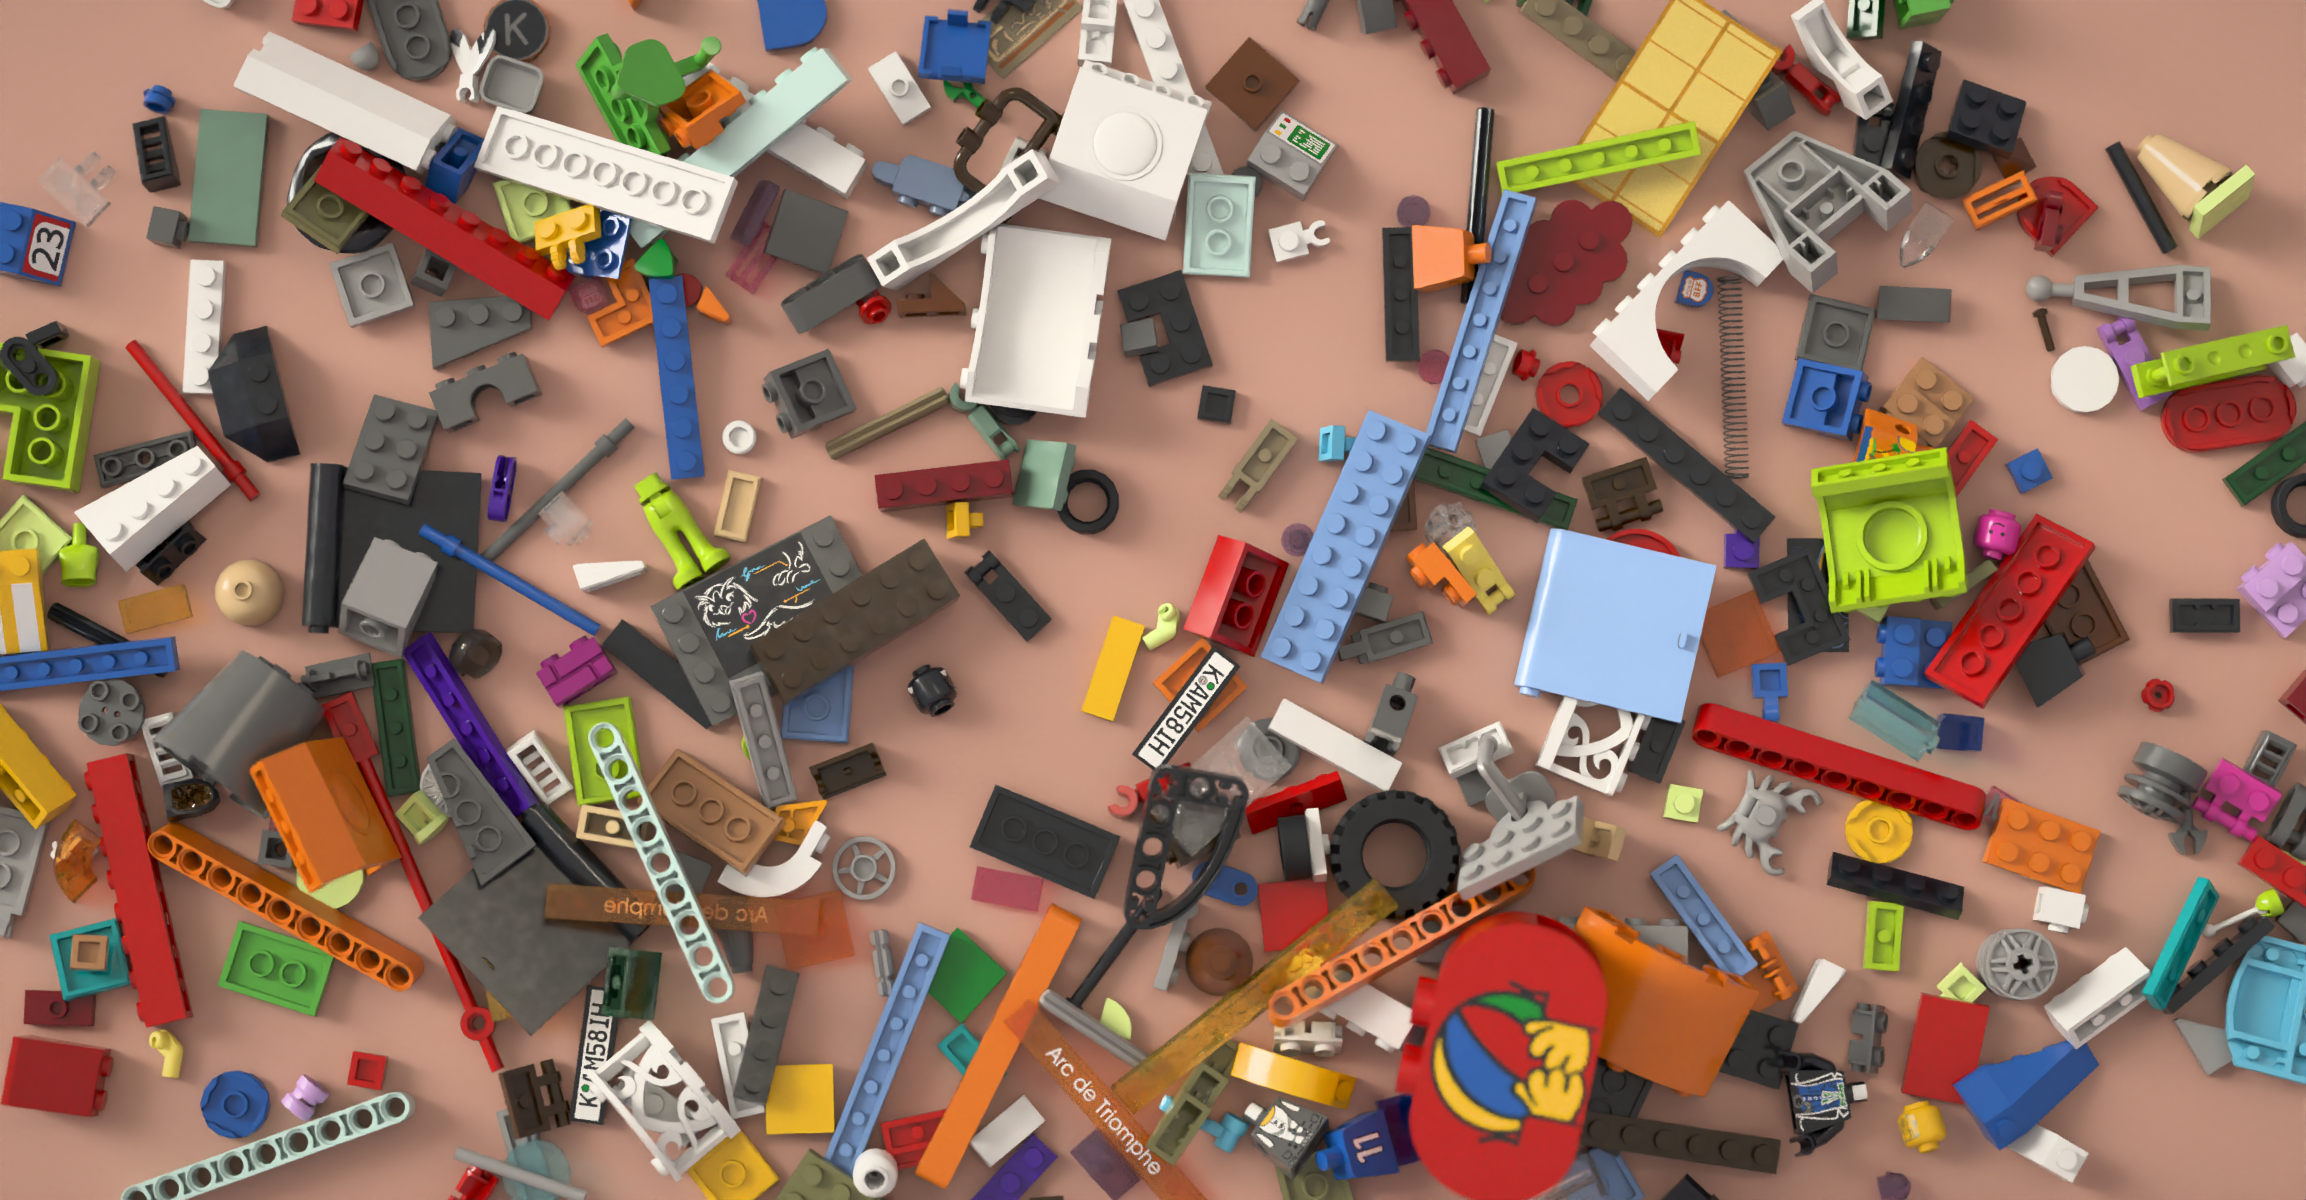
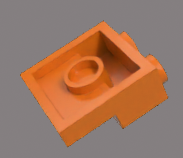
M711 69L687 85L681 98L659 107V112L663 117L659 122L668 136L672 137L675 135L682 147L687 148L691 145L697 150L701 146L710 144L716 136L724 132L719 120L735 113L738 107L746 103V100L740 90Z
M1434 542L1428 547L1421 543L1405 558L1412 568L1409 575L1420 588L1426 585L1431 590L1441 582L1444 586L1441 592L1453 606L1458 603L1462 608L1477 595Z

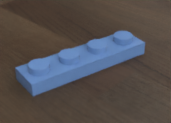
M1678 854L1649 874L1717 969L1739 974L1742 977L1758 965Z

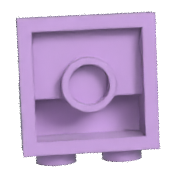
M2279 542L2265 554L2268 560L2259 568L2254 565L2247 570L2240 578L2243 583L2236 589L2282 639L2286 638L2306 620V556L2293 542L2284 545Z

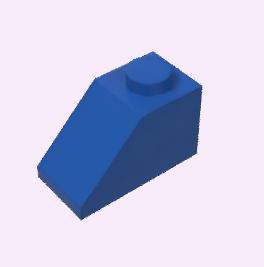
M459 128L431 161L425 187L435 193L445 195L452 203L456 204L469 188L477 171L474 165L484 139Z

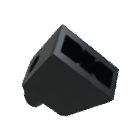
M2065 632L2032 640L2015 664L2036 706L2039 707L2082 678L2085 672L2080 662L2096 655L2097 652L2088 636L2070 644Z

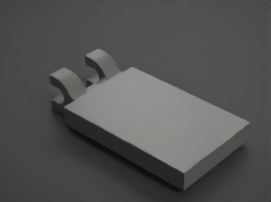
M0 806V936L11 938L14 928V915L25 917L50 821L35 830L19 810Z

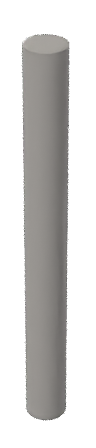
M458 1146L454 1155V1159L569 1200H585L588 1191L460 1146Z

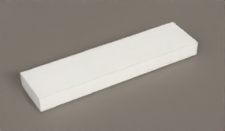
M1285 698L1282 700L1267 728L1269 731L1381 792L1389 790L1402 765V762Z

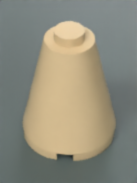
M2161 133L2155 136L2149 134L2137 148L2140 151L2138 156L2140 163L2180 216L2188 223L2191 222L2194 206L2232 176L2231 173L2233 171L2228 166Z

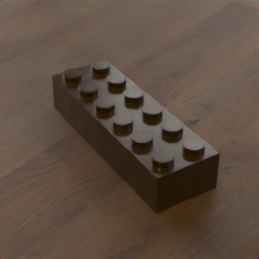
M924 538L750 644L749 650L784 706H787L952 605L959 599L960 594Z

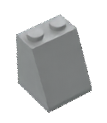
M374 537L342 601L338 633L402 658L436 578L438 562L433 561L431 557L424 553H413L401 548L398 543L392 540H381Z

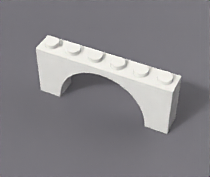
M1729 200L1721 208L1715 204L1702 218L1706 224L1699 231L1693 227L1680 241L1684 247L1677 254L1671 250L1660 261L1658 265L1663 269L1656 276L1650 272L1637 285L1641 292L1634 299L1628 295L1614 309L1618 313L1616 318L1612 322L1605 318L1592 332L1597 337L1590 344V347L1648 401L1679 370L1666 355L1656 330V304L1664 284L1683 271L1699 267H1713L1736 273L1758 287L1783 261L1777 245Z

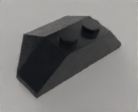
M263 326L233 334L208 370L224 437L267 463L301 455L268 327Z

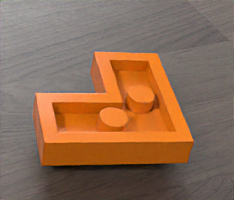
M634 258L623 262L620 279L606 278L617 302L587 316L602 348L653 325L650 291L642 274L634 268L636 264Z

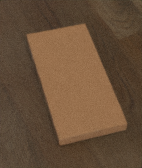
M678 748L647 787L663 822L745 877L786 824L785 819ZM642 795L637 800L639 806L642 805Z

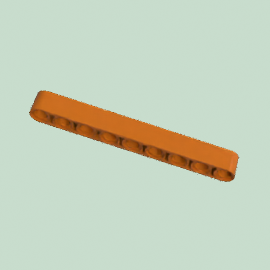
M169 822L148 838V850L157 860L392 990L405 991L409 989L424 972V962L416 953L346 914L331 908L299 890L297 887L181 823ZM164 836L171 840L173 846L166 843ZM193 852L200 855L202 862L196 860ZM223 868L229 871L232 879L224 874ZM252 885H255L259 888V890L261 891V895L257 894L254 891ZM282 901L286 902L289 905L291 911H288L283 907ZM311 917L319 922L320 928L313 924ZM341 934L348 937L350 944L342 940ZM370 950L375 951L380 960L373 958ZM399 966L404 967L408 971L409 977L400 971Z
M1533 867L1522 873L1528 879L1526 884L1519 885L1514 883L1512 879H1509L1491 888L1498 893L1499 898L1497 900L1488 901L1481 893L1464 901L1460 894L1456 892L1273 994L1269 1001V1020L1278 1028L1291 1027L1466 930L1481 919L1489 917L1528 895L1533 888L1536 879L1535 868ZM1456 905H1463L1468 908L1470 914L1466 917H1459L1453 913L1452 908ZM1428 921H1434L1440 926L1441 930L1434 934L1428 933L1423 928V924ZM1404 937L1410 941L1411 947L1406 950H1400L1394 945L1393 941L1396 938ZM1367 954H1376L1381 958L1382 963L1378 966H1370L1364 961V957ZM1339 970H1346L1352 975V980L1341 983L1336 980L1334 973ZM1316 986L1322 991L1323 995L1318 999H1310L1305 995L1304 990L1308 987ZM1279 1003H1287L1293 1008V1012L1290 1015L1281 1016L1275 1011V1006Z
M1051 903L914 1175L944 1190L947 1188L1039 1006V998L1048 989L1081 923V917L1054 903Z

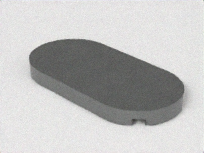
M367 0L386 60L399 76L410 81L422 82L437 77L445 70L452 56L450 35L438 0Z

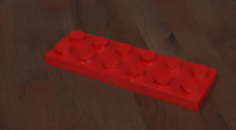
M2036 513L2019 537L2015 553L2004 558L1997 571L1992 575L1924 672L1926 678L1984 709L2094 552V543Z

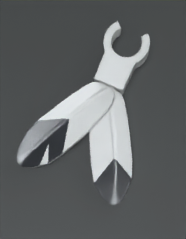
M455 28L450 36L451 48L463 72L460 76V85L456 92V98L458 101L465 103L467 101L465 95L470 90L471 96L469 100L478 103L480 100L478 90L479 76H476V74L481 70L494 48L496 32L493 29L486 30L479 36L473 48H471L467 36L461 30Z

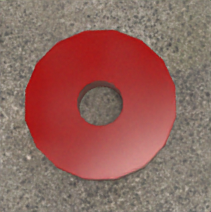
M1575 361L1559 362L1548 368L1540 378L1535 393L1537 407L1540 412L1566 429L1580 427L1591 421L1599 411L1603 400L1602 383L1596 373L1589 367ZM1573 386L1577 389L1579 397L1575 403L1568 404L1561 399L1560 391L1563 387Z

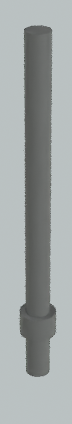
M625 418L607 436L603 434L594 443L596 446L492 543L481 556L493 562L604 456L609 457L618 449L616 445L635 428L633 424Z

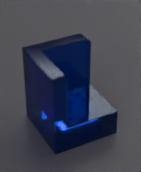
M1939 714L1937 718L1935 747L1937 749L1974 753L1982 751L1984 717Z

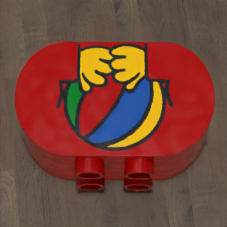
M1525 911L1503 912L1481 919L1464 930L1450 945L1442 959L1438 979L1421 975L1418 978L1409 1024L1426 1027V1036L1423 1046L1410 1043L1404 1044L1395 1092L1413 1096L1410 1110V1129L1414 1146L1424 1166L1447 1189L1470 1200H1531L1556 1186L1565 1177L1575 1159L1608 1003L1602 969L1594 951L1577 932L1558 920Z

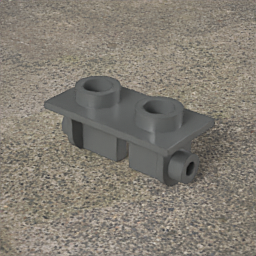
M370 653L305 666L306 675L301 676V684L315 693L314 699L376 686Z
M1857 1003V1010L1853 1009L1851 1033L1863 1034V1041L1850 1040L1848 1064H1851L1850 1071L1864 1072V1067L1867 1066L1866 1073L1878 1074V1067L1883 1066L1885 1058L1884 1047H1881L1882 1033L1887 1031L1888 1014L1884 1013L1885 1006L1873 1005V1011H1870L1871 1004Z

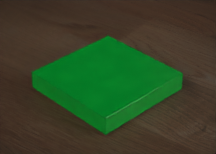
M957 927L951 934L928 993L962 1023L1003 979L1007 972Z

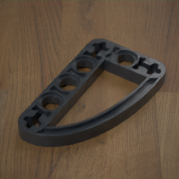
M1170 764L1159 765L1152 771L1123 904V915L1131 927L1136 929H1154L1167 925L1189 911L1211 887L1233 848L1245 814L1249 790L1241 778ZM1166 773H1170V777L1175 781L1174 784H1168L1165 794L1167 798L1172 797L1171 801L1162 797L1153 798L1154 794L1161 796L1162 785L1157 780L1158 778H1164ZM1197 778L1206 779L1209 783L1208 790L1202 795H1194L1190 791L1191 783ZM1215 781H1219V788L1231 790L1232 785H1236L1241 794L1234 795L1233 800H1229L1226 793L1216 791L1217 798H1213L1216 787ZM1179 800L1227 808L1228 812L1218 840L1200 873L1179 897L1156 910ZM1157 805H1163L1169 810L1168 817L1162 822H1154L1150 819V812ZM1150 838L1159 839L1162 843L1161 850L1155 855H1148L1143 851L1144 843ZM1150 871L1155 875V881L1150 887L1142 888L1136 884V878L1141 872ZM1134 892L1142 896H1151V899L1144 897L1142 905L1147 914H1141L1138 920L1130 912L1131 909L1136 910L1139 904L1138 896H1133Z

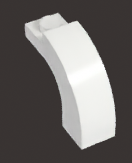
M815 820L797 853L781 865L765 867L756 863L746 877L727 865L717 882L735 892L752 897L769 898L792 893L810 882L823 867L824 863L813 856L816 852L822 854L831 838V836L827 835L829 827Z

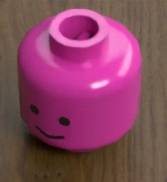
M1989 509L1988 514L1979 516L1973 536V544L1982 550V557L2001 561L2002 555H2012L2015 553L2021 532V525L2015 520L2016 515L2005 511Z

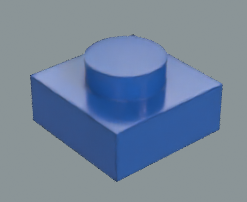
M2038 448L2005 464L2020 494L2053 478Z

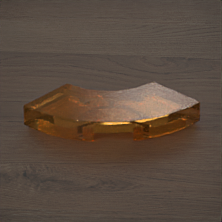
M76 819L63 833L57 845L53 862L56 881L63 893L74 904L98 880L92 872L91 858L93 851L101 841L95 832Z

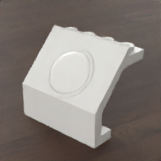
M1085 60L1083 66L1079 69L1049 157V163L1061 184L1039 199L1166 241L1174 221L1178 199L1212 102L1202 99L1195 94H1187L1172 89L1165 84H1157L1139 78L1132 73H1124L1108 68L1102 63H1093Z

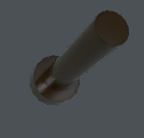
M2046 308L2037 309L2032 313L2033 317L2038 319L2047 352L2053 351L2055 347L2045 314H2048V310Z

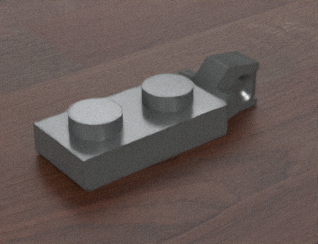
M1421 611L1359 630L1358 633L1351 635L1353 643L1341 646L1338 650L1340 662L1358 657L1359 664L1371 663L1433 644L1424 612Z

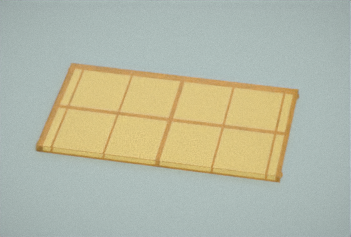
M1670 0L1577 145L1695 121L1702 154L1579 179L1573 182L1604 202L1616 201L1628 208L1633 221L1652 232L1654 236L1661 238L1783 51L1704 0Z

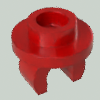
M877 289L872 291L874 297L865 303L861 299L856 301L860 309L859 316L866 324L883 322L888 317L892 308L888 298L881 296Z

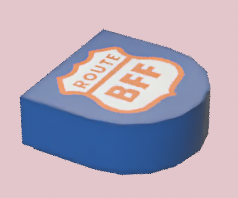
M1690 270L1683 271L1675 303L1694 308L1704 306L1713 295L1711 280L1701 273Z

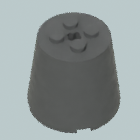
M241 650L156 734L153 741L213 786L219 782L232 792L229 796L230 799L266 820L270 812L249 769L264 758L303 742H308L325 709L313 698L315 693L303 684L293 681L290 678L292 675L277 664L273 665L262 656L256 658L248 652Z

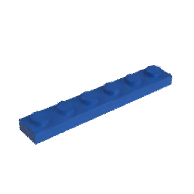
M675 276L673 279H648L671 480L703 477L705 474L682 276Z
M172 636L0 656V691L180 670L176 638Z

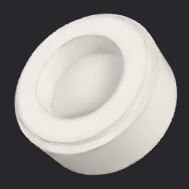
M738 420L729 423L725 427L722 439L725 447L731 453L744 455L755 447L757 435L749 423Z

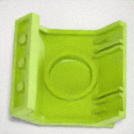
M1947 447L1811 469V489L1813 497L1817 499L1829 575V606L1831 613H1849L1857 609L1869 607L1882 608L1896 603L1920 602L1928 598L1954 597L1961 593H1967L1969 581L1956 490Z

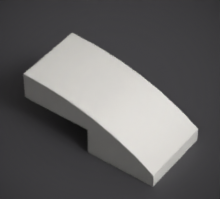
M1084 0L1078 65H1083L1085 60L1093 63H1102L1111 68L1117 0Z
M1023 1095L977 1133L969 1144L990 1168L1044 1123L1045 1119L1026 1096Z

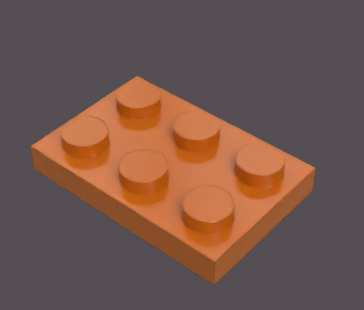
M2002 798L1998 816L1995 820L1982 862L2064 891L2081 894L2100 830L2008 798Z

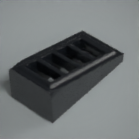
M162 116L133 123L140 177L143 186L148 192H157L180 186V176L167 118ZM160 131V136L144 139V135ZM162 145V148L147 151V148ZM164 158V162L150 165L151 161Z

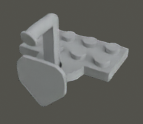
M1484 735L1478 741L1477 769L1491 787L1486 794L1485 803L1487 809L1498 823L1492 830L1489 839L1479 844H1471L1461 852L1457 892L1464 901L1582 844L1584 804L1576 795L1568 800H1560L1555 803V790L1548 780L1536 771H1526L1507 780L1493 762V753L1498 748V742L1491 735Z

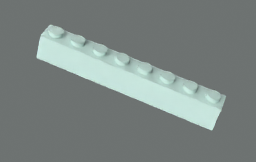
M814 47L800 58L803 63L794 71L791 68L785 70L774 80L777 83L774 88L769 92L763 89L749 100L752 106L741 114L738 110L730 115L723 122L726 126L723 129L724 132L716 136L710 144L701 146L691 156L687 152L677 160L730 177H736L852 82L853 79L829 48L818 50ZM632 219L629 233L641 248H647L670 230Z

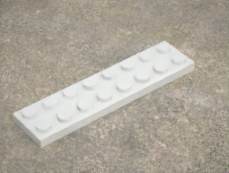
M499 106L496 108L474 165L475 169L483 173L715 244L738 184L734 177Z

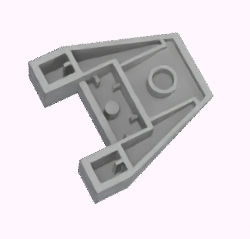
M1794 130L1744 170L1747 182L1789 273L1811 293H1814L1838 273L1836 251L1827 242L1862 213L1865 212L1887 232L1912 213V190L1890 171Z

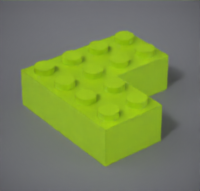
M0 343V352L4 343ZM38 348L58 371L60 376L59 387L52 395L38 397L25 389L4 365L0 356V414L13 416L3 480L14 484L80 493L101 361L90 355ZM22 349L17 352V361H22L25 358V350ZM46 374L41 375L38 379L40 386H44L48 382Z

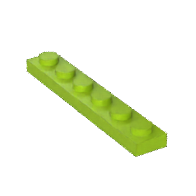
M1691 121L1497 161L1496 164L1503 194L1504 189L1521 192L1697 156L1702 153L1696 122Z

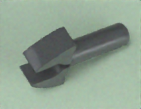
M2182 790L2180 794L2191 802L2190 792ZM2192 806L2188 810L2178 808V810L2186 815V819L2176 832L2168 833V838L2177 852L2185 855L2183 841L2188 832V835L2194 841V854H2198L2204 846L2208 830L2200 831L2194 826Z

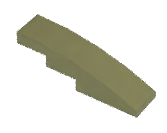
M1216 1032L1164 1112L1147 1141L1146 1148L1170 1165H1175L1211 1113L1212 1109L1210 1108L1230 1081L1228 1078L1231 1075L1239 1045L1222 1033Z

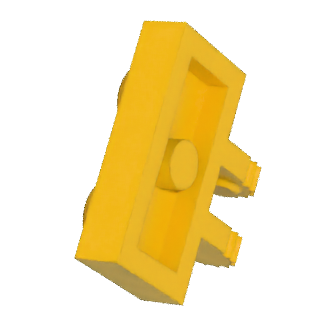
M584 205L534 222L536 251L541 256L551 254V261L556 270L566 268L567 248L570 249L572 261L577 265L585 260V242L602 237L600 209L591 205Z

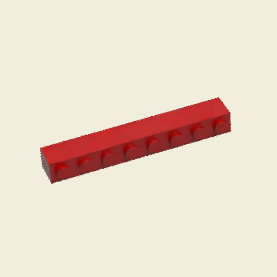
M340 137L329 150L314 179L316 183L547 320H550L560 306L576 277L568 272L566 268L556 270L551 261L539 255L532 247L524 246L509 237L505 231L492 227L482 221L475 213L462 209L452 203L445 195L435 193L422 185L416 178L405 175L393 168L386 160L373 156L363 150L356 142Z
M124 753L86 763L88 771L84 772L87 789L93 791L95 804L92 805V814L96 824H100L103 837L99 838V845L102 855L108 857L110 870H107L106 873L110 889H115L118 903L114 904V912L117 921L123 924L125 932L121 942L125 955H130L133 969L129 970V978L133 989H137L140 1002L136 1004L138 1017L141 1022H145L146 1028L192 1018V1008L159 862L150 854L147 846L148 838L151 836L152 831L134 754Z

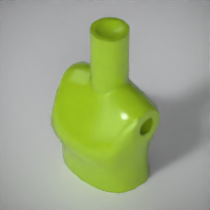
M83 523L73 524L72 545L59 550V560L62 568L60 583L67 587H89L97 583L96 571L99 564V550L95 546L86 544L87 527Z

